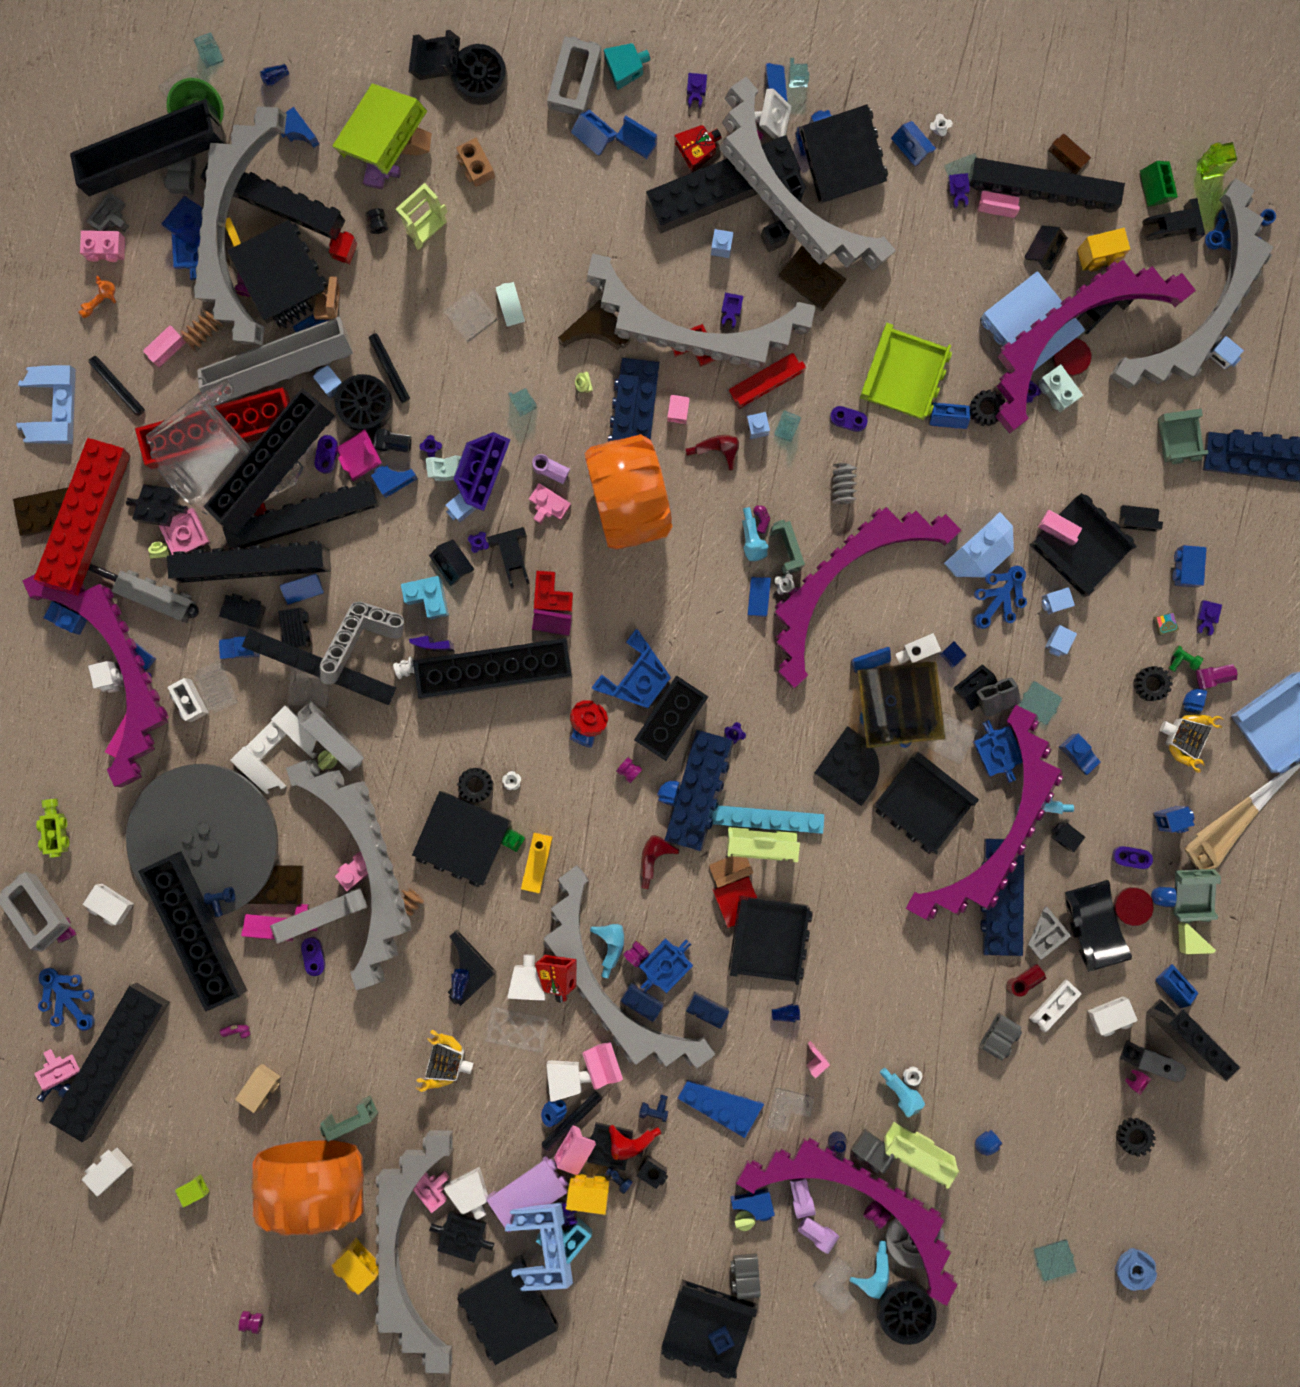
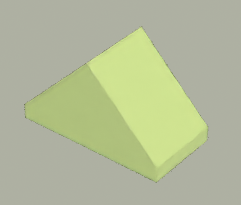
M1180 922L1178 924L1179 952L1184 954H1208L1216 951L1187 923Z

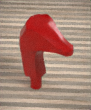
M614 1125L609 1126L611 1154L615 1160L632 1158L645 1150L655 1137L661 1135V1130L658 1127L651 1131L647 1130L639 1138L630 1140L624 1137Z

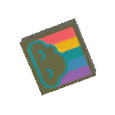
M1174 612L1154 617L1158 635L1179 630Z

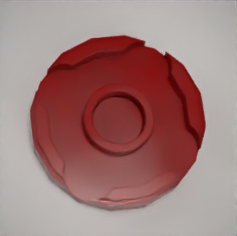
M584 700L576 703L570 713V721L573 728L581 735L592 737L604 731L608 723V716L601 705H596L590 700Z

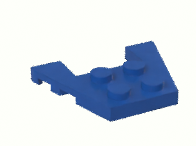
M635 629L626 643L642 655L618 686L601 674L591 688L595 691L649 708L671 679V676L654 654L640 631Z

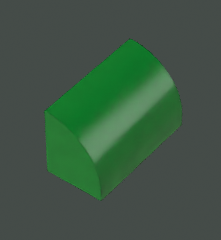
M1155 161L1140 170L1148 207L1165 204L1178 198L1170 161Z

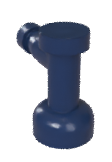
M227 887L221 893L204 894V901L206 905L212 904L215 917L223 915L219 901L224 900L227 903L235 901L233 887Z
M58 1084L44 1092L41 1091L36 1099L43 1103L45 1097L49 1095L52 1089L59 1092V1097L63 1099L71 1084Z
M660 1095L657 1110L649 1108L648 1103L642 1102L639 1118L644 1119L650 1116L662 1119V1122L666 1123L668 1111L665 1110L668 1096Z
M611 1167L603 1175L618 1184L619 1191L622 1194H625L633 1183L629 1178L624 1180Z

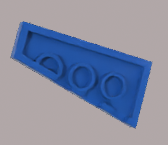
M689 1080L686 1081L678 1095L679 1100L743 1138L748 1134L764 1106L763 1102L730 1094L723 1090L713 1089Z

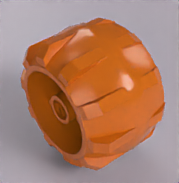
M640 434L590 447L584 455L608 548L620 550L667 538L673 528L672 516L661 468L651 440Z
M317 1140L277 1145L259 1152L253 1161L251 1184L255 1223L264 1231H274L279 1233V1235H312L333 1229L338 1230L344 1228L348 1222H354L364 1211L363 1157L357 1147L347 1142Z

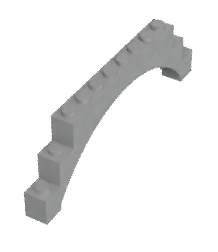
M747 77L733 85L724 98L733 109L728 112L722 122L726 130L730 132V135L725 138L719 149L735 166L736 170L748 181L749 185L761 196L762 200L773 210L774 214L786 225L787 229L798 239L800 244L811 254L812 258L820 265L835 254L839 261L848 268L861 257L873 271L887 261L896 250L884 236L882 238L866 237L840 229L812 213L787 190L769 164L758 137L754 104L755 96L759 91Z
M257 107L254 115L255 126L233 125L231 133L232 144L210 143V149L208 150L206 188L204 189L205 199L202 209L203 219L202 227L200 228L201 238L200 246L198 247L199 258L196 267L197 277L194 286V298L203 302L215 303L213 319L222 323L234 324L232 328L233 340L241 344L263 345L264 326L258 324L249 315L234 289L226 261L225 226L233 193L245 169L269 141L280 133L285 134L287 114L281 109L273 107Z
M1235 178L1228 184L1219 199L1223 203L1230 228V266L1223 291L1214 309L1203 324L1183 342L1166 351L1143 358L1128 359L1124 357L1118 362L1110 378L1129 389L1134 385L1137 386L1143 376L1157 385L1163 381L1166 382L1173 372L1185 380L1197 377L1202 369L1200 365L1212 353L1210 349L1221 339V331L1223 328L1226 329L1231 323V315L1233 312L1236 313L1241 307L1242 303L1240 301L1242 297L1248 295L1252 289L1250 286L1252 281H1255L1262 272L1260 268L1272 256L1270 252L1273 246L1257 237L1263 227L1261 223L1264 218L1247 208L1253 200L1251 196L1255 191L1254 189Z
M592 254L587 282L595 287L605 286L600 308L609 313L619 312L614 334L623 339H629L630 337L637 339L641 343L651 342L655 343L658 347H673L679 352H685L686 350L693 352L697 356L707 355L711 356L714 360L725 359L729 360L732 364L740 365L742 363L750 368L759 369L763 368L766 362L768 347L777 352L785 351L789 344L791 330H794L797 334H808L812 326L815 306L797 302L795 307L784 316L756 329L728 334L693 331L662 319L637 301L617 277L610 264L611 258Z
M315 759L306 760L287 767L286 770L291 785L300 786L327 803L347 825L360 848L370 881L372 913L366 946L355 970L350 973L356 990L385 981L384 970L380 962L398 956L397 945L394 942L393 936L411 931L412 929L410 926L411 921L404 907V900L398 888V881L395 879L393 865L387 854V846L381 835V827L377 822L375 809L369 797L368 787L365 785V782H357L345 786L340 770L320 775V769Z
M578 864L558 879L560 881L558 886L564 893L568 892L569 895L551 908L553 911L551 916L557 923L560 921L561 925L543 938L545 940L543 944L549 952L553 951L558 957L577 960V985L580 988L578 992L583 999L587 998L591 1003L589 1007L595 1015H600L602 1018L600 1022L607 1031L610 1029L613 1033L612 1039L616 1045L624 1048V1055L629 1062L633 1061L637 1065L655 1051L654 1056L660 1064L664 1063L667 1067L685 1053L684 1058L690 1066L694 1064L697 1069L715 1055V1051L704 1036L699 1039L683 1038L653 1030L627 1015L607 996L591 971L585 956L580 933L581 897L584 885L589 879Z
M429 1130L426 1137L423 1138V1149L426 1150H406L399 1160V1167L402 1169H383L376 1177V1187L379 1188V1195L376 1197V1207H379V1214L376 1216V1227H379V1234L376 1236V1246H379V1254L376 1255V1266H379V1274L376 1277V1286H379V1293L376 1294V1305H379V1312L376 1314V1325H379V1333H400L399 1345H402V1353H423L422 1364L425 1365V1373H449L452 1367V1345H446L440 1340L415 1310L403 1282L398 1251L402 1216L414 1187L432 1165L443 1156H450L453 1150V1131Z

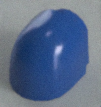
M1194 689L1189 691L1183 699L1182 705H1184V710L1200 714L1206 700L1207 690Z
M573 729L569 737L570 740L587 748H592L595 739L594 736L581 735L575 729Z
M668 781L661 785L657 794L659 797L658 801L675 806L681 783L678 781Z
M1173 887L1155 888L1151 893L1153 903L1162 907H1175L1177 900L1176 890Z
M560 1099L552 1102L549 1101L544 1105L541 1118L547 1127L558 1124L564 1118L567 1112L566 1103Z
M992 1130L989 1132L985 1131L975 1141L976 1150L985 1156L996 1153L1000 1150L999 1147L1003 1145Z

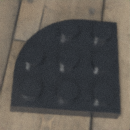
M846 726L814 773L862 806L877 784L880 766L873 746L860 734Z

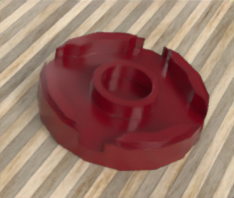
M1075 338L1052 357L1055 368L1062 365L1068 375L1073 377L1080 375L1088 368L1091 363L1092 354L1089 346L1084 341Z
M1136 887L1123 889L1115 897L1113 904L1115 914L1120 921L1131 926H1139L1146 923L1151 918L1154 910L1151 896L1143 889Z

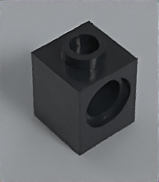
M1066 822L1058 823L1052 830L1053 835L1051 838L1069 852H1075L1085 839L1083 834Z
M648 1155L637 1170V1177L655 1189L658 1188L659 1184L662 1186L668 1178V1175H666L667 1168ZM651 1169H655L659 1174L656 1177H651L648 1172Z

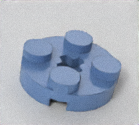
M1129 1249L1119 1257L1115 1266V1272L1120 1282L1132 1291L1150 1288L1157 1278L1155 1261L1142 1250ZM1134 1266H1140L1139 1270L1141 1272L1139 1274H1132Z

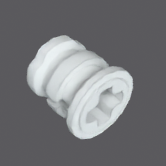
M411 656L407 661L401 660V663L398 664L396 662L393 664L398 679H401L403 676L408 677L411 673L415 674L413 658Z

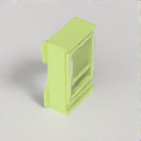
M425 183L396 208L405 226L406 233L414 241L417 250L421 249L423 243L447 223L445 218L448 212L444 204L441 206L438 197ZM427 201L430 209L413 223L409 217Z
M728 826V857H731L732 854L733 857L781 861L785 858V861L793 859V862H798L800 842H797L796 831L776 830V832L749 830L748 827Z
M892 1123L884 1137L886 1154L889 1156L893 1154L896 1159L899 1157L901 1162L943 1186L945 1185L949 1189L960 1172L957 1168L955 1156L934 1145L933 1140L921 1133L915 1132L914 1134L897 1123Z

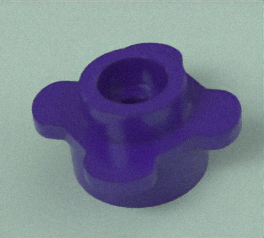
M1030 380L1028 390H1031V393H1027V403H1031L1034 397L1041 394L1040 388Z
M428 435L419 448L421 451H425L429 458L435 457V453L442 449V443L437 442L433 435Z
M482 531L477 535H470L468 537L473 553L489 548V544L485 539L486 534Z
M735 722L733 726H727L724 729L726 737L734 740L733 744H736L740 739L744 740L746 738V733L742 731L739 722Z

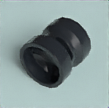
M375 208L366 212L367 221L370 222L369 231L371 234H381L388 230L387 222L384 221L385 213L383 209Z

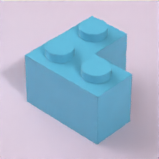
M439 576L401 584L404 603L412 605L424 602L427 618L430 620L449 616L443 584Z
M578 1217L576 1218L578 1223L571 1225L566 1232L562 1230L567 1263L574 1259L592 1237L593 1229ZM539 1233L536 1242L542 1246L541 1233Z

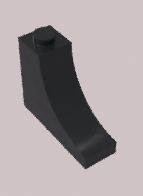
M456 930L449 937L457 948L460 966L457 979L448 991L450 994L448 997L455 1005L459 1004L462 1006L497 971Z

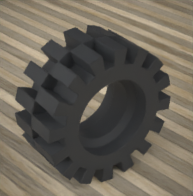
M991 389L983 390L972 399L969 405L970 414H972L971 419L976 420V424L981 423L980 426L987 425L988 427L999 421L996 415L1000 412L998 408L1005 403V399L1002 400V395H997V391L991 392ZM982 402H991L994 405V412L990 415L984 414L980 408Z
M1157 666L1146 667L1140 670L1141 672L1137 673V678L1134 679L1136 685L1133 686L1134 689L1137 688L1136 694H1140V698L1146 699V701H1157L1169 695L1167 693L1172 690L1170 686L1173 685V682H1170L1172 677L1167 675L1169 672ZM1151 676L1156 677L1160 682V686L1156 691H1151L1147 688L1146 681Z
M481 768L467 769L458 779V792L467 801H484L493 791L492 777L486 770ZM474 777L479 778L483 783L482 789L477 793L470 791L468 787L470 779Z
M1128 1118L1129 1121H1122L1124 1124H1120L1118 1126L1120 1131L1117 1130L1116 1132L1118 1134L1116 1138L1119 1141L1120 1147L1130 1155H1136L1137 1157H1140V1154L1143 1156L1147 1155L1146 1151L1151 1152L1150 1147L1155 1146L1153 1140L1156 1141V1137L1153 1135L1155 1132L1151 1129L1152 1127L1139 1118ZM1133 1130H1140L1143 1134V1139L1138 1144H1132L1129 1140V1135Z

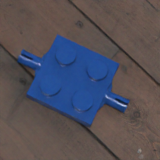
M186 215L187 226L182 229L171 230L173 266L175 269H190V280H196V267L199 258L198 247L200 246L201 238L200 228L194 226L193 215Z
M990 720L982 723L986 734L982 738L973 741L988 777L997 773H1005L1008 782H1013L1016 778L1012 769L1023 762L1020 748L1010 726L1000 730H993Z
M665 938L639 965L648 978L640 987L647 992L654 984L667 994L693 967V964L684 954L692 944L688 943V940L685 939L677 947Z

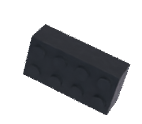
M676 675L634 741L664 761H667L709 696Z

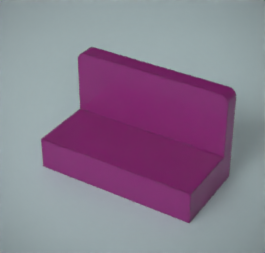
M534 609L532 630L570 636L572 615Z

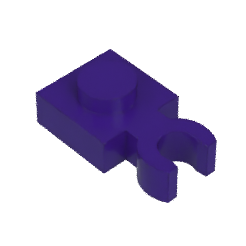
M688 74L687 94L691 95L688 99L689 107L692 106V102L695 100L699 102V108L702 107L703 100L701 96L706 94L707 74Z
M968 173L949 175L950 196L956 197L953 202L954 208L957 209L958 201H963L964 208H967L969 200L965 195L970 193Z
M725 292L721 313L726 314L722 318L723 327L725 322L730 320L732 321V328H735L736 318L734 315L740 316L744 296Z
M1205 600L1201 601L1197 620H1201L1202 624L1197 627V633H1202L1203 628L1206 627L1208 630L1207 636L1213 634L1214 627L1212 623L1217 624L1219 622L1222 609L1221 604Z
M563 1200L555 1202V1204L561 1203L563 1225L578 1223V1220L574 1218L576 1211L566 1210L567 1202Z

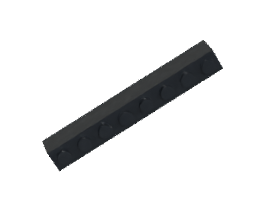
M976 157L971 165L969 187H973L974 190L980 191L985 189L999 194L1002 192L1009 193L1015 197L1026 196L1031 200L1044 199L1049 203L1061 202L1066 203L1068 206L1079 205L1090 210L1095 208L1102 209L1107 213L1116 212L1122 205L1125 187L1123 182Z
M208 162L200 176L205 183L207 180L206 170L208 169ZM244 171L235 188L233 197L336 241L346 221L342 217L340 210L332 206L330 208L325 207L318 200L311 201L302 193L295 194L286 186H276L277 184L269 179L262 180L257 174L253 172L248 174Z
M360 481L354 487L344 486L331 494L330 492H324L315 499L311 497L301 500V503L295 505L289 503L276 511L275 509H269L264 511L263 515H252L237 535L225 527L222 528L230 550L232 547H243L244 549L377 508L379 504L371 482Z
M248 630L242 647L320 678L322 657L255 630ZM347 667L343 668L338 680L334 683L386 705H390L396 690L394 686Z

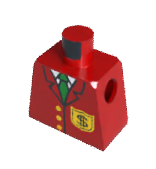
M704 125L674 135V143L692 173L716 154L715 143L722 139L717 128L708 133Z
M544 955L535 963L542 990L545 993L555 994L556 1002L567 1001V995L577 984V960Z

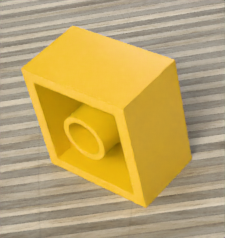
M1125 227L1088 236L1077 249L1082 271L1089 270L1093 272L1099 270L1102 266H1109L1114 261L1119 263L1130 251Z
M580 1173L575 1176L571 1175L566 1210L605 1215L610 1180H606L602 1176L588 1178L585 1174Z
M357 1238L339 1253L331 1265L336 1276L342 1277L348 1289L356 1292L357 1295L369 1286L379 1274L376 1258Z

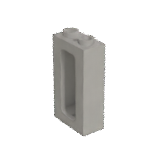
M564 37L547 99L548 109L579 116L587 110L602 55L600 45L593 41H581L577 37ZM571 50L589 55L579 93L575 100L559 95Z
M24 872L18 875L16 880L8 887H5L0 893L1 907L31 950L43 952L71 926L35 874ZM24 890L27 891L47 920V926L37 935L33 933L12 902Z

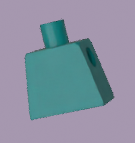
M633 43L604 49V59L617 90L643 75L642 64L651 61L648 50L637 53Z

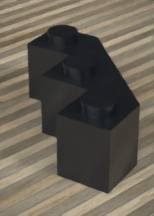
M796 170L781 177L780 181L801 203L806 186L799 171ZM771 208L769 211L775 222L763 227L761 237L768 252L785 245L790 234V230L774 214Z

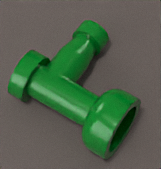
M1178 645L1172 654L1175 656V659L1168 669L1175 672L1176 668L1185 660L1190 663L1189 667L1196 671L1204 658L1199 655L1193 657L1182 650L1183 647Z

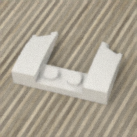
M284 706L272 718V721L230 760L266 794L270 793L268 790L270 788L279 786L280 789H284L286 787L261 761L286 735L312 759H315L317 753L313 752L317 740L301 726L298 715L289 706Z

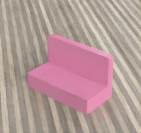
M982 190L978 211L1015 218L1020 210V206H1018L1020 197Z
M168 326L143 351L160 368L186 342L172 326Z
M1047 510L1038 528L1070 546L1077 543L1079 540L1077 537L1082 530L1081 527L1051 510Z
M810 1041L808 1045L816 1057L807 1064L810 1073L817 1078L830 1064Z
M611 1042L598 1044L582 1053L594 1089L623 1080Z
M572 1126L554 1156L557 1168L578 1175L594 1149L595 1141L582 1137L580 1128Z

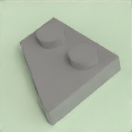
M1046 906L1027 945L1042 960L1070 938L1071 935Z

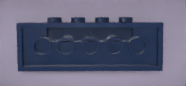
M622 358L619 379H615L614 390L618 392L617 398L613 397L612 402L615 416H611L610 428H613V434L608 436V442L640 434L651 440L660 362Z
M1240 429L1232 430L1228 434L1207 432L1205 450H1208V454L1204 456L1202 470L1300 482V437L1292 436L1289 439H1283L1280 434H1271L1270 437L1263 436L1264 433L1252 432L1250 435L1244 434V430Z
M696 730L665 841L698 851L703 850L708 829L710 830L713 825V812L718 808L719 800L717 798L719 792H722L724 787V774H727L730 763L728 760L734 740Z
M984 838V862L981 863V866L991 858L1005 839ZM1024 853L1022 856L1019 855L1015 861L1017 866L1013 873L1009 872L1006 878L1008 883L1004 890L1000 889L997 895L999 899L995 907H991L988 910L980 905L981 912H983V920L980 922V930L983 932V955L1023 956Z

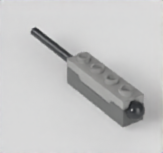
M90 563L88 571L115 582L111 590L113 593L185 623L188 622L189 618H195L199 614V608L195 605L196 602L190 600L192 596L183 592H180L179 595L173 593L174 589L164 584L161 588L156 585L157 581L145 577V580L138 578V573L128 570L127 573L120 570L119 575Z

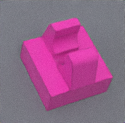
M1133 1069L1131 1072L1136 1075L1137 1080L1130 1081L1126 1078L1125 1081L1132 1090L1141 1095L1151 1079L1143 1072Z

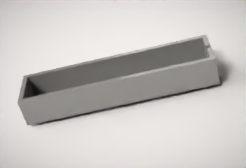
M339 316L198 369L199 390L209 407L223 404L230 399H238L246 393L256 392L268 385H275L278 381L291 379L302 372H310L314 368L328 365L334 360L347 358L350 354H353L349 335Z

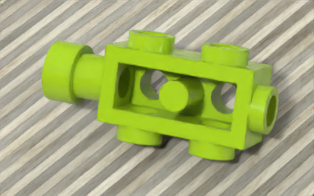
M58 798L41 800L45 815L39 816V820L36 822V828L38 832H41L38 847L40 851H43V855L49 854V858L60 857L61 852H68L70 845L69 838L66 836L67 818L64 816V813L57 814Z

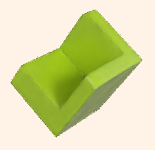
M201 1174L175 1190L183 1208L205 1197L210 1192Z

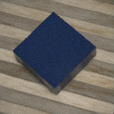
M726 1326L708 1335L717 1355L735 1346Z

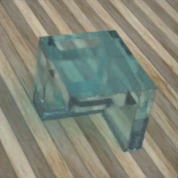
M211 32L194 39L200 57L207 68L224 61Z
M790 58L789 87H808V65L794 64V58Z
M526 388L514 395L512 392L508 393L520 417L537 408L534 399Z
M784 410L774 435L792 442L801 417Z

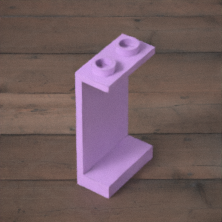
M547 1156L543 1157L542 1162L497 1193L494 1191L488 1195L487 1202L504 1228L507 1224L513 1223L515 1214H510L512 1209L552 1204L567 1193L568 1182L563 1175L560 1176L556 1171L558 1168L553 1159L549 1160Z

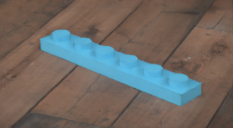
M718 805L717 810L713 812L712 818L714 825L823 834L825 814Z

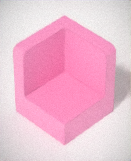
M671 395L667 422L686 424L689 397Z

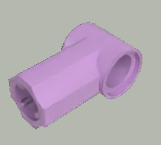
M538 454L533 458L532 466L534 472L564 484L570 472L569 468L549 459L543 454ZM542 460L546 463V466L540 469L536 466V462Z
M790 1179L796 1218L816 1215L807 1179Z
M810 1217L803 1218L798 1227V1232L813 1241L826 1254H829L839 1239V1236L833 1230L826 1226H821Z

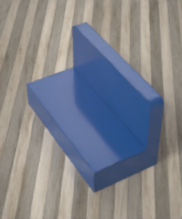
M591 110L579 115L571 131L574 136L598 156L602 154L607 143L615 140L618 134Z
M625 115L623 126L616 135V140L648 159L657 145V134Z
M913 121L903 124L891 137L893 142L914 166L919 165L928 154L936 150L934 145Z

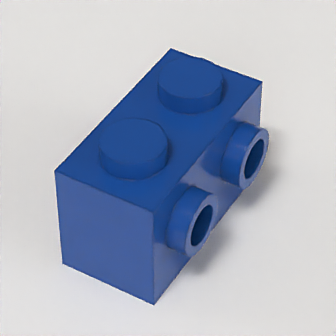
M1183 545L1177 548L1174 553V561L1176 562V569L1173 571L1174 586L1195 588L1204 586L1207 547Z
M1173 806L1154 812L1159 831L1183 833L1189 831L1188 827L1195 826L1193 822L1195 817L1189 807Z

